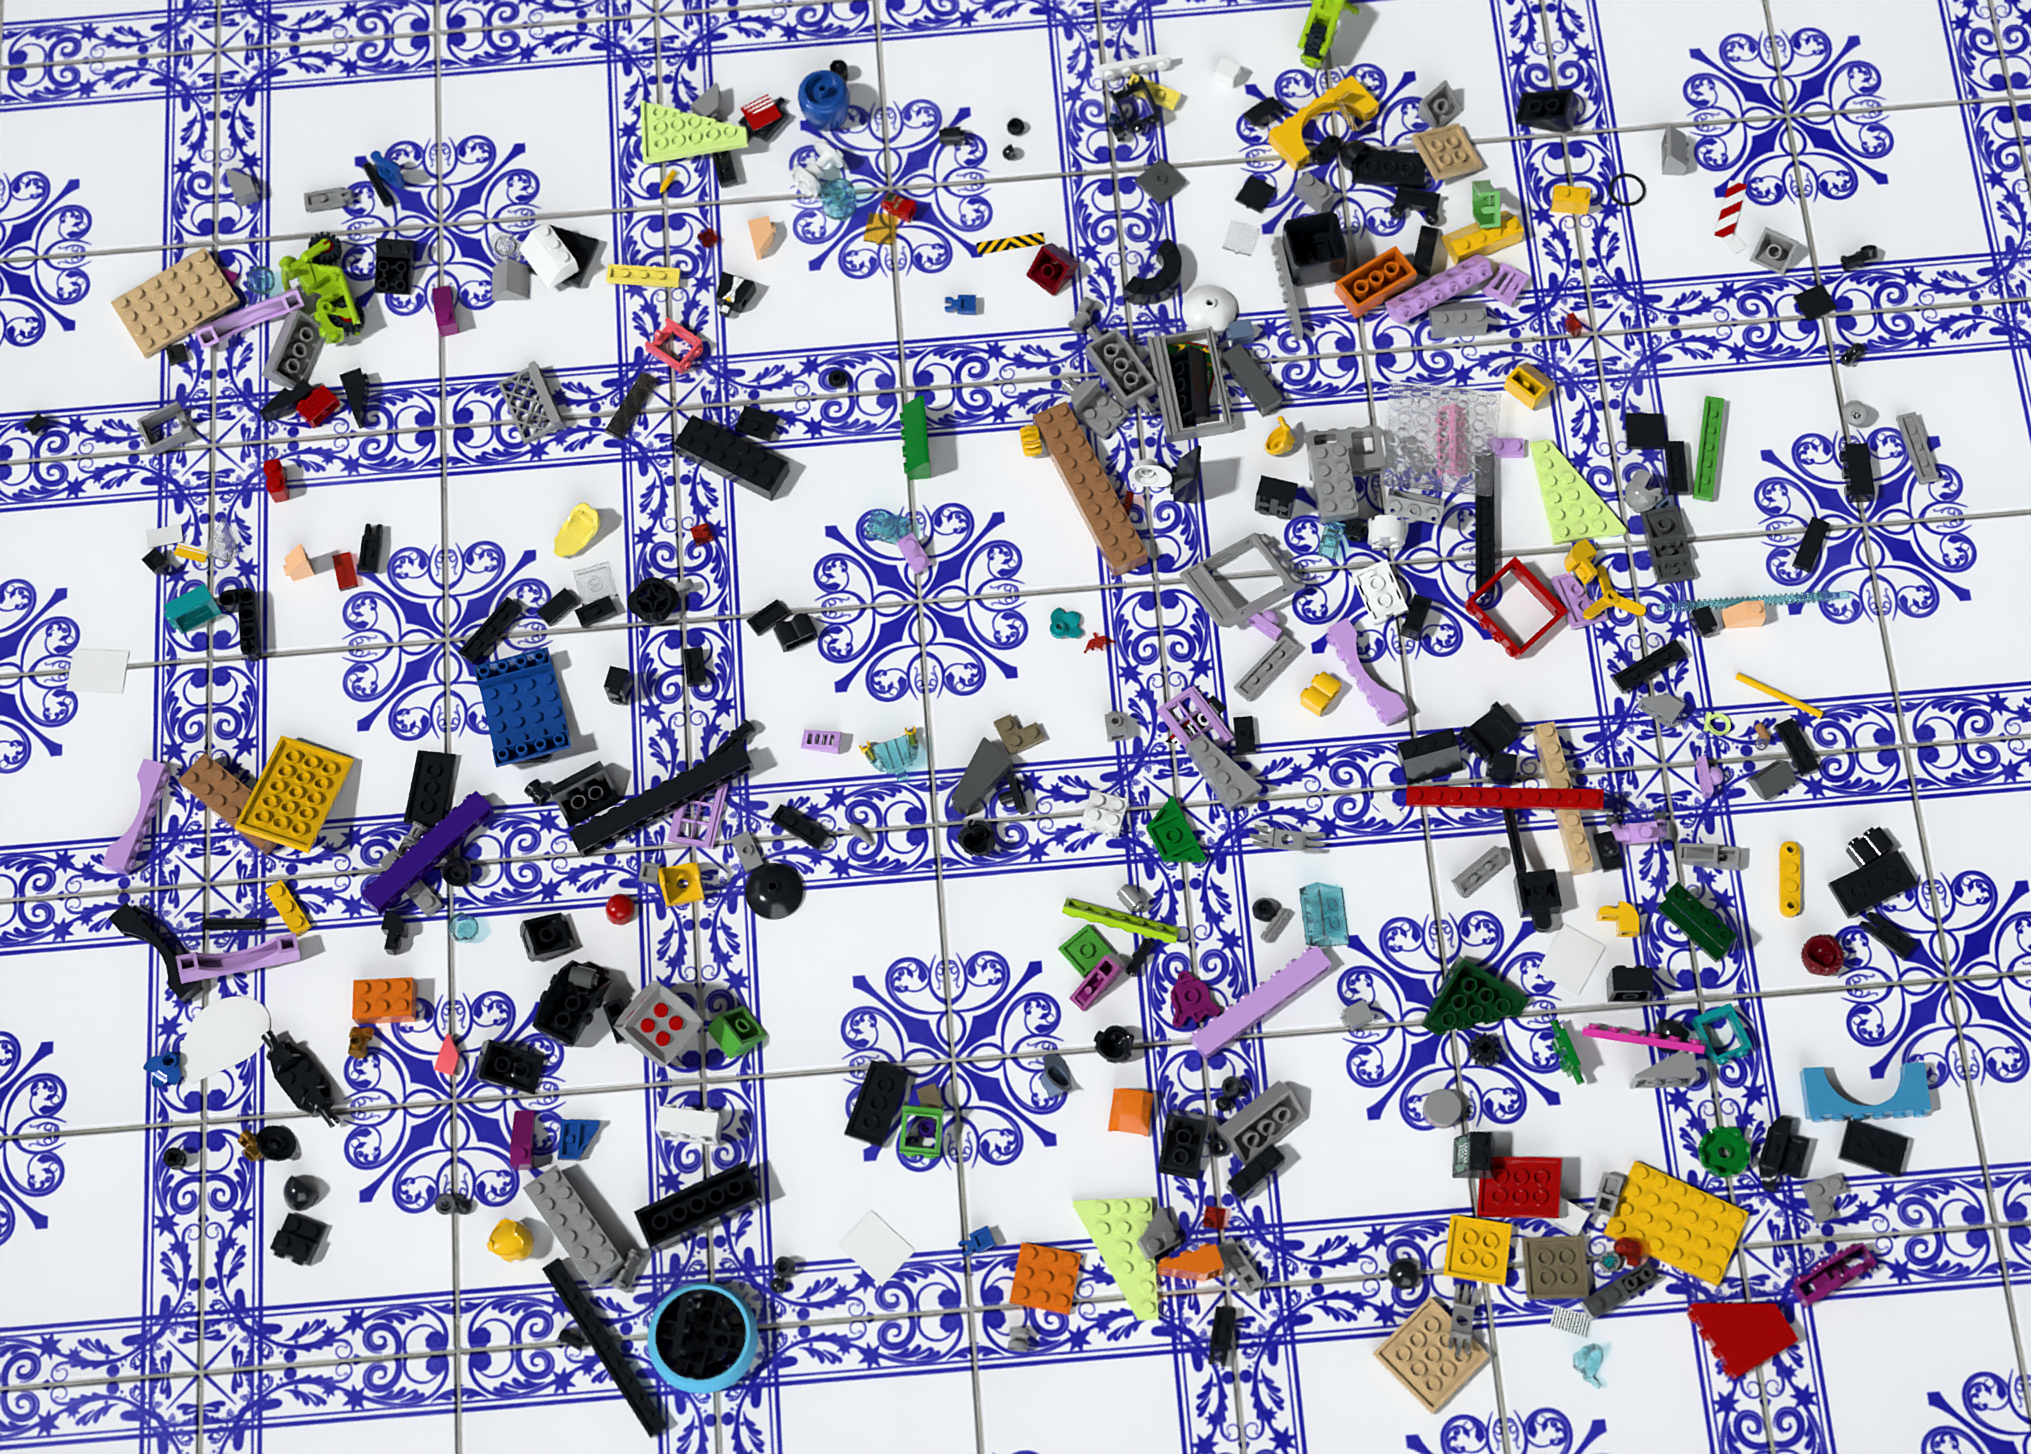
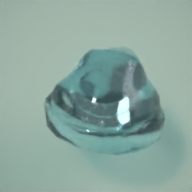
M1593 1343L1583 1346L1574 1353L1573 1367L1583 1375L1585 1381L1590 1382L1595 1388L1599 1389L1602 1384L1595 1375L1603 1361V1349L1600 1345Z

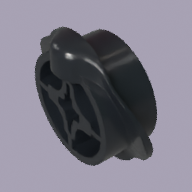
M650 577L643 580L631 592L627 604L633 614L637 615L645 623L654 625L662 623L668 618L670 613L679 605L680 598L678 592L664 580ZM655 589L665 591L668 596L657 594ZM649 590V593L646 596H642L640 598L641 594L644 591ZM653 594H654V597H655V599H656V600H655V603H654V608H653V605H652V603H651L652 598H653ZM668 603L662 611L658 612L660 606ZM639 606L649 607L652 613L644 612Z

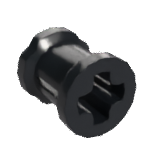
M36 412V416L28 422H23L24 426L33 436L41 427L48 425L39 412Z

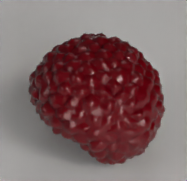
M1815 935L1803 945L1801 959L1809 973L1819 976L1834 975L1844 965L1845 953L1837 939L1832 935Z

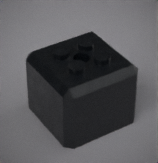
M1330 211L1290 219L1283 225L1282 242L1292 284L1299 287L1344 276L1346 273L1348 251L1336 213ZM1315 256L1318 258V261L1311 262L1308 258Z

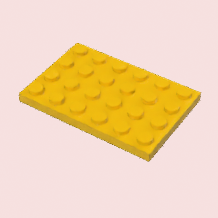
M281 735L235 824V829L310 853L354 764V759Z
M1634 1161L1618 1197L1614 1215L1609 1218L1603 1235L1718 1287L1749 1212Z

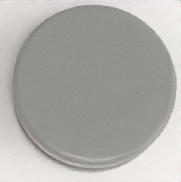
M1437 1089L1431 1092L1423 1105V1115L1426 1121L1433 1127L1440 1129L1453 1126L1459 1119L1462 1110L1458 1096L1447 1089Z

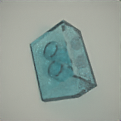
M1319 882L1300 888L1306 945L1314 947L1317 945L1321 948L1350 944L1343 888Z

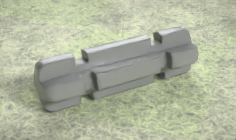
M1279 909L1276 913L1277 916L1273 917L1266 930L1263 931L1260 938L1264 942H1270L1274 937L1273 935L1277 933L1284 923L1283 920L1287 919L1289 912L1286 909Z

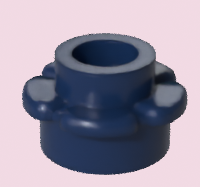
M1111 112L1108 122L1109 127L1115 128V125L1119 127L1121 116H1118V112Z

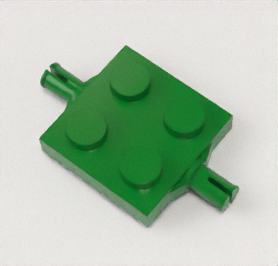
M1558 1019L1553 1020L1550 1024L1555 1032V1036L1551 1045L1554 1053L1558 1054L1561 1060L1559 1061L1560 1068L1563 1073L1566 1072L1568 1077L1574 1076L1577 1085L1583 1084L1585 1081L1580 1072L1581 1063L1565 1028H1561Z

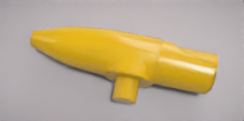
M671 170L660 187V193L664 192L677 174L676 171Z

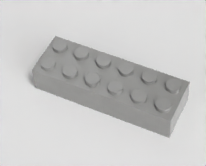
M557 1164L523 1187L592 1289L625 1267V1262Z

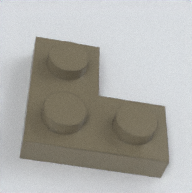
M1011 714L993 722L1010 756L1045 741L1036 722L1020 730Z

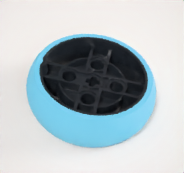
M711 1282L691 1283L670 1293L656 1308L648 1328V1351L657 1372L672 1386L697 1394L720 1391L740 1379L751 1365L758 1344L756 1319L747 1302L732 1289ZM681 1294L690 1295L692 1300L701 1298L699 1307L694 1308L693 1314H689L688 1322H691V1330L685 1339V1342L688 1343L687 1354L683 1355L682 1362L685 1363L683 1374L674 1369L668 1362L662 1341L671 1342L672 1344L674 1342L677 1321L669 1320V1318L679 1308ZM722 1302L732 1307L739 1316L743 1326V1334L733 1332L729 1320L720 1312ZM706 1313L713 1314L709 1322L702 1321L703 1315ZM705 1333L707 1340L704 1339L701 1342L698 1337ZM721 1337L728 1338V1342L724 1346L718 1345V1340ZM701 1353L703 1354V1359L698 1363L693 1362L694 1355ZM728 1354L737 1355L734 1362L724 1371L714 1376L705 1377L707 1368L717 1365Z

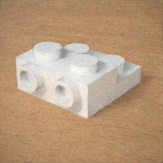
M1091 790L1083 814L1081 828L1090 833H1095V831L1103 833L1104 836L1110 838L1114 836L1119 837L1128 799Z

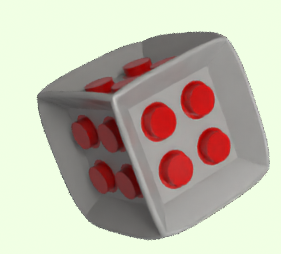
M654 980L634 998L613 1027L644 1056L655 1062L657 1066L665 1067L693 1038L704 1020L673 991L662 985L659 981Z

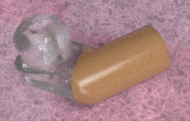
M1759 723L1754 726L1759 735L1755 741V747L1762 751L1768 747L1771 737L1764 724Z

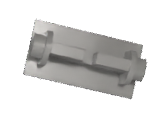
M627 1249L623 1257L625 1267L615 1274L610 1286L629 1293L646 1256L639 1254L634 1249Z

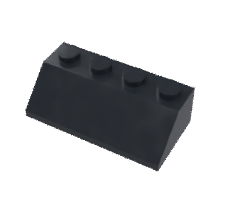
M1190 345L1169 356L1182 425L1198 424L1210 418L1206 351Z

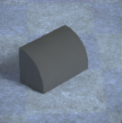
M1779 759L1747 779L1755 793L1765 801L1797 782L1788 761Z

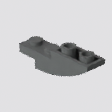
M1649 1261L1618 1278L1610 1285L1582 1300L1579 1304L1590 1321L1638 1294L1660 1278Z

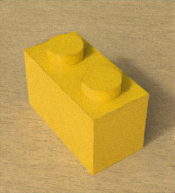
M1554 185L1550 212L1587 215L1590 205L1591 188Z

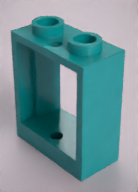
M205 584L164 604L166 619L174 630H179L181 635L222 613Z
M1731 1003L1696 1016L1691 1022L1698 1038L1702 1040V1043L1706 1044L1705 1052L1712 1065L1718 1063L1721 1066L1730 1062L1732 1057H1744L1752 1047ZM1726 1017L1741 1047L1717 1056L1703 1026Z

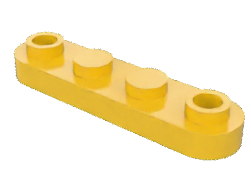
M1793 841L1784 842L1779 849V911L1787 918L1795 917L1800 911V848ZM1787 848L1793 849V853L1788 852ZM1787 904H1792L1794 908H1788Z

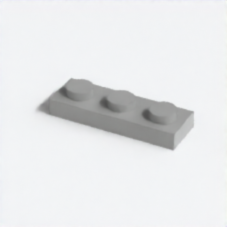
M1493 846L1451 882L1459 896L1464 898L1507 863L1500 848Z

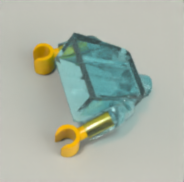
M913 726V732H908L907 728H905V735L874 746H871L870 742L866 741L868 744L867 748H862L859 745L861 752L865 754L869 763L878 771L885 772L886 774L894 772L898 782L909 779L905 768L913 765L919 750L915 726Z

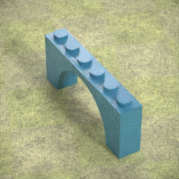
M1925 1062L1904 1063L1900 1067V1081L1893 1097L1881 1104L1872 1106L1854 1104L1841 1097L1828 1082L1824 1067L1803 1068L1799 1073L1805 1119L1812 1120V1122H1823L1824 1119L1843 1121L1845 1118H1852V1120L1858 1121L1865 1119V1117H1873L1874 1120L1884 1119L1885 1116H1893L1894 1119L1904 1118L1905 1115L1921 1118L1925 1117L1931 1110Z

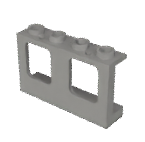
M1368 425L1363 428L1348 427L1340 430L1332 428L1327 431L1311 430L1305 433L1307 453L1309 446L1315 445L1314 442L1347 441L1353 477L1384 474L1385 461L1380 426ZM1374 438V454L1355 455L1353 453L1352 439ZM1309 464V480L1312 481L1311 470H1310V464Z

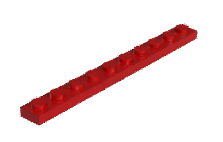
M1407 786L1406 806L1603 810L1604 789Z

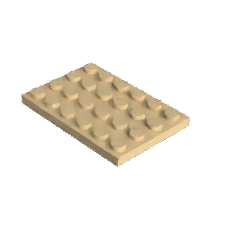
M203 247L111 301V304L147 359L191 333L196 328L203 326L240 304V301L206 248Z

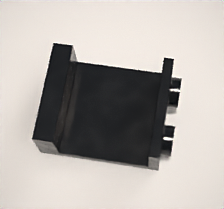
M1496 701L1491 705L1488 713L1470 727L1466 728L1464 726L1460 736L1463 743L1467 746L1470 745L1474 750L1475 756L1486 763L1489 758L1493 757L1494 752L1502 751L1520 737L1522 728Z

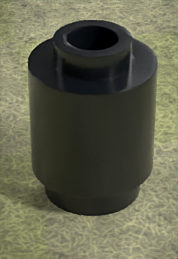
M961 126L939 129L940 144H962V141H965V130H961Z

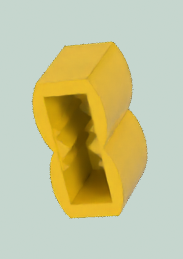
M1324 671L1320 675L1316 674L1311 681L1312 685L1309 689L1305 688L1300 695V704L1318 717L1326 710L1342 687L1341 682Z

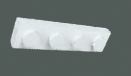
M1167 52L1099 65L1100 80H1112L1118 77H1129L1132 74H1146L1150 71L1165 70L1170 68V55Z

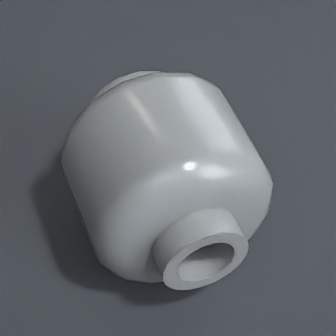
M1851 400L1844 405L1842 415L1849 425L1859 426L1867 420L1868 409L1861 401Z

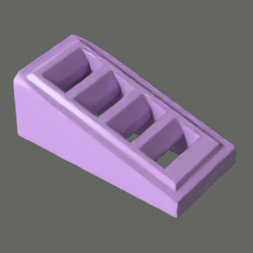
M804 730L801 749L839 754L842 734L836 731ZM809 736H812L811 744H807ZM816 737H819L818 744H815ZM823 738H827L825 745H822ZM831 739H834L833 745H830Z

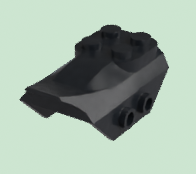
M571 960L559 970L558 974L553 975L550 980V987L541 994L532 1026L545 1037L563 1046L573 1047L586 1025H590L592 1022L593 1013L596 1008L599 1009L604 1001L603 997L613 982L609 978V971L590 961L578 963ZM573 966H582L597 970V974L600 975L598 985L594 986L593 989L573 985L572 982H569L571 968Z

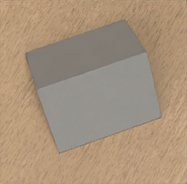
M1444 80L1419 102L1417 116L1433 129L1443 127L1462 110L1447 80Z
M1765 227L1749 261L1784 275L1799 242Z
M509 258L494 266L492 274V301L528 300L529 266Z

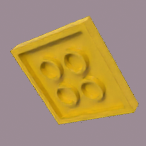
M1451 1215L1443 1276L1504 1286L1512 1224Z

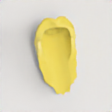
M580 503L575 506L559 530L558 535L554 538L555 549L553 553L557 557L563 558L566 555H575L594 537L601 525V517L597 510L590 508L587 503Z

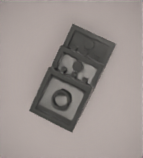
M1678 506L1652 509L1640 513L1646 545L1657 585L1695 579V572L1690 560L1691 552L1687 543V533Z

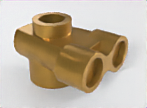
M356 1026L352 1027L349 1034L351 1039L348 1054L356 1059L364 1058L368 1054L366 1045L369 1040H372L374 1030L370 1027L363 1029Z
M246 1128L240 1134L237 1142L245 1148L243 1154L249 1161L261 1160L264 1156L256 1147V1137Z

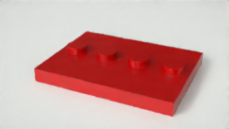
M1494 1156L1493 1179L1479 1178L1478 1217L1560 1219L1563 1159L1559 1157Z

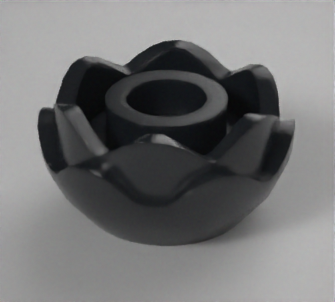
M1260 898L1252 906L1253 916L1263 922L1270 921L1277 913L1275 903L1269 898Z

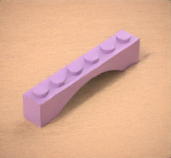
M294 287L195 329V334L204 349L248 327L287 314L305 305L297 287Z
M1345 618L1327 629L1326 640L1330 646L1333 645L1336 649L1338 659L1346 664L1348 674L1351 677L1354 676L1358 689L1367 696L1366 700L1369 706L1374 707L1377 711L1376 715L1381 723L1384 722L1386 727L1406 717L1408 708L1397 693L1379 686L1365 672L1357 654V632L1349 619Z
M143 759L137 774L141 790L138 814L128 831L108 847L102 862L107 870L129 875L131 870L135 868L138 852L142 850L144 836L149 832L151 818L156 814V806L163 796L164 785L170 779V769L164 763Z
M296 933L276 936L260 945L240 951L216 954L194 952L176 956L182 984L299 961L300 953Z

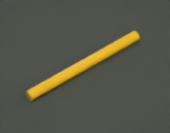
M1739 672L1735 677L1736 680L1815 717L1821 718L1823 711Z

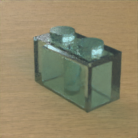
M872 510L866 527L867 538L896 545V541L907 535L909 529L908 519L901 515L893 516L885 511Z

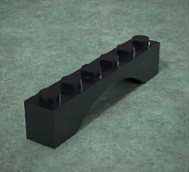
M126 902L108 918L125 937L145 941L159 951L167 968L169 988L184 1004H187L203 990L199 984L202 981L198 980L181 984L175 957L178 955L171 946L167 948L163 944L166 940L159 932L154 934L151 930L154 928L147 919L143 921L139 917L142 913L135 905L130 907Z

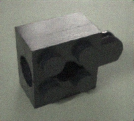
M1555 869L1532 871L1525 874L1516 873L1513 882L1520 918L1532 917L1533 927L1539 933L1549 931L1552 926L1551 914L1559 913L1562 907Z

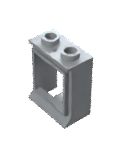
M178 401L137 419L139 424L137 430L140 436L146 440V442H143L144 446L155 457L189 439H197L184 409ZM177 416L183 430L156 443L150 428Z

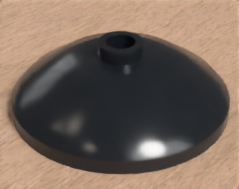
M770 863L757 868L750 875L745 886V897L750 909L758 916L769 920L782 919L791 915L799 907L804 892L801 878L797 872L791 867L780 863ZM776 885V888L772 890L770 886Z

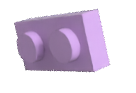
M1486 437V453H1494V458H1523L1524 438Z
M912 532L895 542L914 574L931 565L930 560Z

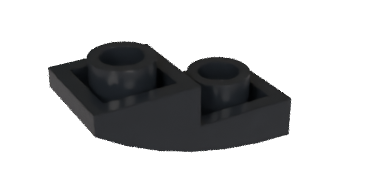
M1271 96L1253 106L1243 117L1252 126L1257 127L1267 123L1270 116L1281 113L1284 106Z

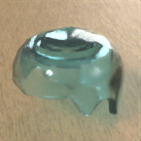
M265 266L252 268L247 277L249 290L261 296L270 293L275 286L273 272Z
M460 912L450 918L448 930L450 936L455 941L469 943L475 940L479 934V924L473 916H467Z

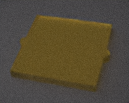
M869 213L863 241L876 243L877 245L893 246L898 216L886 215L885 213Z

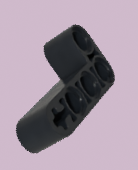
M250 588L226 590L220 594L219 601L226 612L239 613L241 652L248 661L256 662L262 656L259 600ZM253 614L252 617L246 619L248 615ZM254 631L252 635L247 636L249 632Z

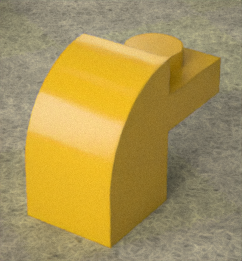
M1587 538L1577 542L1564 560L1567 572L1574 571L1584 585L1589 584L1598 573L1591 563L1597 551Z
M1619 901L1616 908L1611 905L1599 907L1597 921L1616 922V937H1637L1639 934V916L1632 905Z

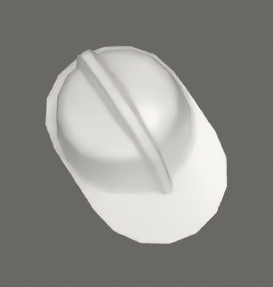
M1141 459L1128 472L1129 480L1137 486L1166 487L1172 482L1170 472L1151 459Z

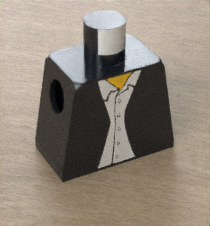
M722 272L716 293L717 305L721 307L719 314L723 317H729L731 311L741 313L756 292L755 283Z

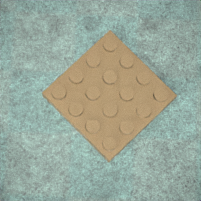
M1429 1297L1372 1355L1432 1415L1490 1355L1472 1337L1470 1353L1465 1352L1466 1339H1463L1460 1357L1456 1356L1455 1342L1457 1337H1454L1452 1350L1448 1349L1452 1317Z

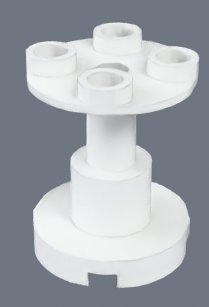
M820 139V141L814 143V148L820 155L815 163H809L805 169L794 167L789 172V178H794L796 181L794 185L808 196L813 194L816 197L822 189L818 180L823 176L822 170L827 164L836 168H842L843 154L829 146L825 139Z

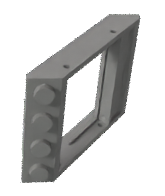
M1258 533L1249 535L1179 574L1216 625L1231 628L1306 586L1301 580L1300 574L1295 572L1291 567L1292 564L1282 556V551L1272 543L1271 537L1267 534ZM1255 547L1258 548L1279 575L1284 585L1237 610L1209 574V571Z

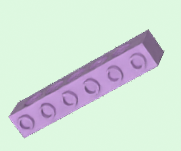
M1476 254L1385 302L1390 319L1402 324L1491 277L1493 272L1489 259Z

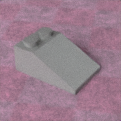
M1679 1051L1677 1054H1673L1641 1071L1633 1078L1630 1083V1089L1691 1087L1697 1078L1695 1053L1689 1054L1688 1051Z

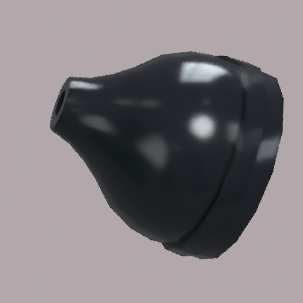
M465 856L455 857L444 865L442 877L449 885L462 887L470 882L472 867Z

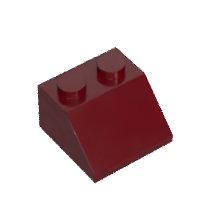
M1050 243L1042 245L1026 276L1052 296H1055L1072 279L1080 263L1055 244Z

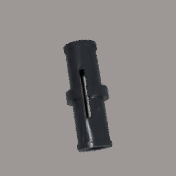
M1143 938L1142 943L1137 951L1133 952V958L1125 969L1126 974L1129 976L1132 973L1131 977H1136L1142 964L1146 963L1147 956L1154 946V942L1150 939L1147 942L1148 938Z

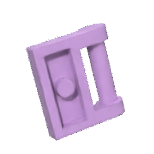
M1501 262L1498 266V271L1488 286L1483 288L1482 293L1511 307L1529 280V276ZM1506 273L1509 274L1498 291L1494 289L1502 276Z

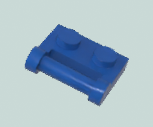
M373 151L371 159L376 164L378 176L402 190L406 184L399 169L400 166L392 160L388 161L383 158L379 151Z

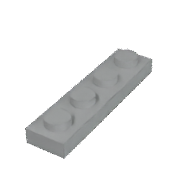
M1916 412L1898 415L1896 421L1919 485L1937 481L1939 477Z
M1283 635L1234 686L1233 690L1246 701H1249L1298 650L1299 646L1286 635Z
M393 849L380 859L379 863L387 871L394 860L401 857ZM421 879L406 892L427 918L443 906Z

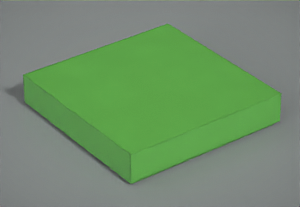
M1089 924L1058 948V951L1083 979L1089 975L1105 954L1114 953Z

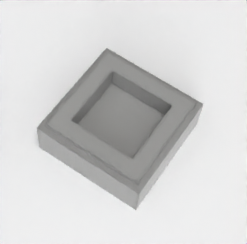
M642 862L639 882L658 885V868H662L661 864Z

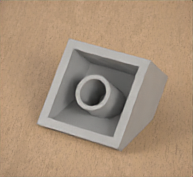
M1672 125L1666 126L1661 143L1662 175L1684 176L1685 170L1689 169L1690 160L1686 158V153L1689 151V142H1686V135Z

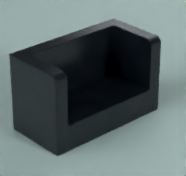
M1414 594L1405 622L1401 627V636L1418 641L1431 608V599Z

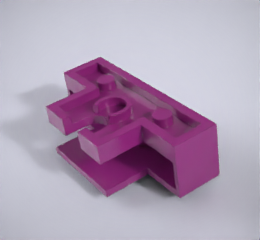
M1853 1243L1844 1249L1845 1252L1843 1249L1837 1251L1828 1259V1262L1824 1259L1811 1269L1812 1273L1805 1276V1274H1802L1794 1279L1795 1284L1791 1289L1804 1309L1877 1264L1863 1243L1858 1246ZM1859 1251L1865 1261L1849 1269L1843 1259ZM1810 1280L1816 1291L1805 1296L1799 1286Z

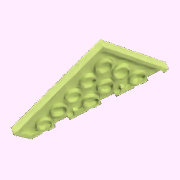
M645 100L640 101L643 162L645 164L748 147V131L746 127L717 122L716 119L698 116L693 113L687 114L678 109L663 107L660 104L646 103Z
M1549 439L1530 442L1531 454L1553 546L1579 542L1586 538L1587 540L1626 534V528Z
M1152 1198L1073 1201V1208L1126 1298L1138 1321L1158 1320L1155 1256L1146 1261L1136 1243L1144 1233L1148 1222L1153 1218Z

